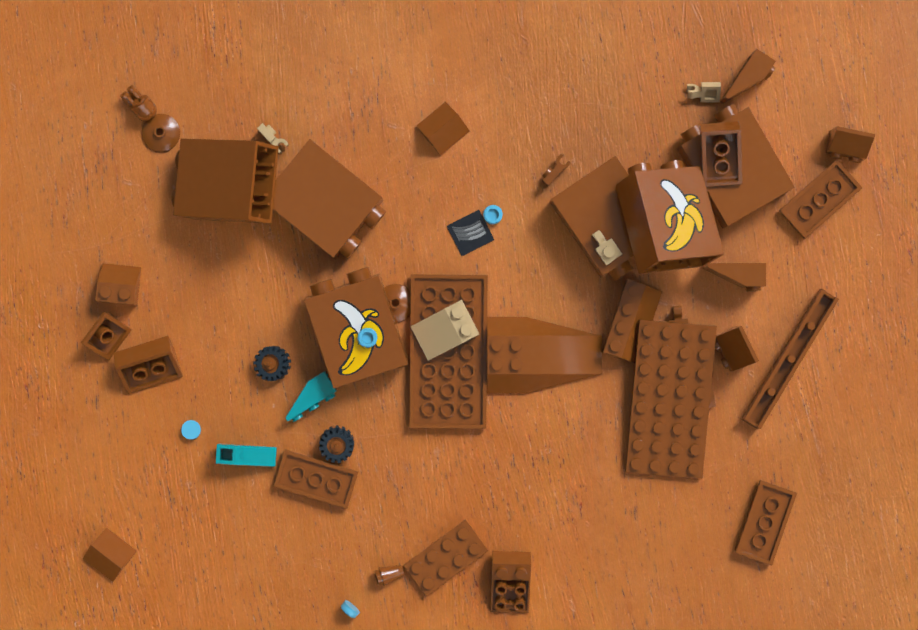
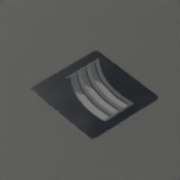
M480 210L447 225L461 256L494 241Z

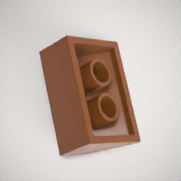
M169 336L113 353L115 369L128 394L183 377Z

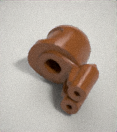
M133 85L127 88V92L125 91L120 95L122 100L128 107H131L132 112L140 120L148 121L156 115L157 108L153 101L147 95L142 96Z

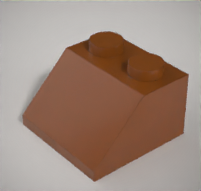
M837 126L830 130L826 153L831 154L830 157L842 159V157H847L851 162L860 163L861 160L867 159L875 134Z
M103 263L97 281L95 301L137 305L141 267Z

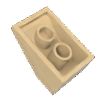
M462 300L411 326L428 361L479 335Z

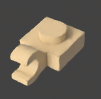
M701 82V87L695 84H687V98H700V102H720L721 83Z
M262 123L257 128L272 145L278 146L280 143H284L287 147L289 146L285 139H277L274 136L276 131L270 125L266 127Z
M600 230L592 234L599 244V247L595 250L605 265H608L622 255L612 238L606 241Z

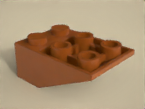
M492 551L490 612L529 613L531 552Z

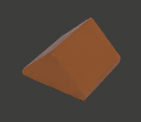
M446 102L416 126L440 156L470 132L460 116Z
M103 312L81 341V344L110 360L113 353L116 352L131 332V329L109 312Z
M106 528L91 544L83 559L114 582L137 551Z

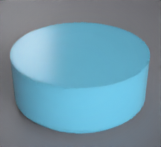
M490 205L484 210L483 216L487 223L497 224L501 221L503 213L500 207Z
M364 328L358 334V342L363 347H372L377 342V333L372 328Z
M193 420L186 421L181 428L182 435L187 439H196L201 434L200 424Z
M347 600L341 605V609L351 618H356L360 613L357 607Z

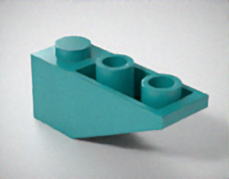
M326 371L307 382L286 416L287 421L291 419L293 422L303 417L302 413L307 409L311 412L319 407L318 403L323 399L327 402L336 396L334 393L338 390L333 388L331 379Z
M219 443L216 450V464L276 466L277 447Z

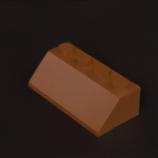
M630 279L625 280L602 350L603 353L635 363L639 319L653 320L662 291Z

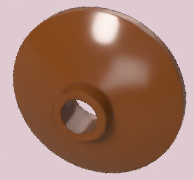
M156 114L151 120L144 123L142 137L150 149L157 152L169 151L176 146L180 139V127L171 116ZM158 129H163L162 135H157Z
M400 284L386 286L385 291L395 321L401 322L406 320L411 315V291ZM394 299H397L399 301V305L397 307H394L392 305V301Z

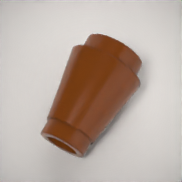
M401 565L379 567L378 570L374 571L378 585L383 584V586L404 576Z

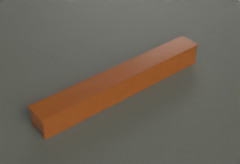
M819 289L741 420L756 429L762 428L839 299L827 293L824 289Z

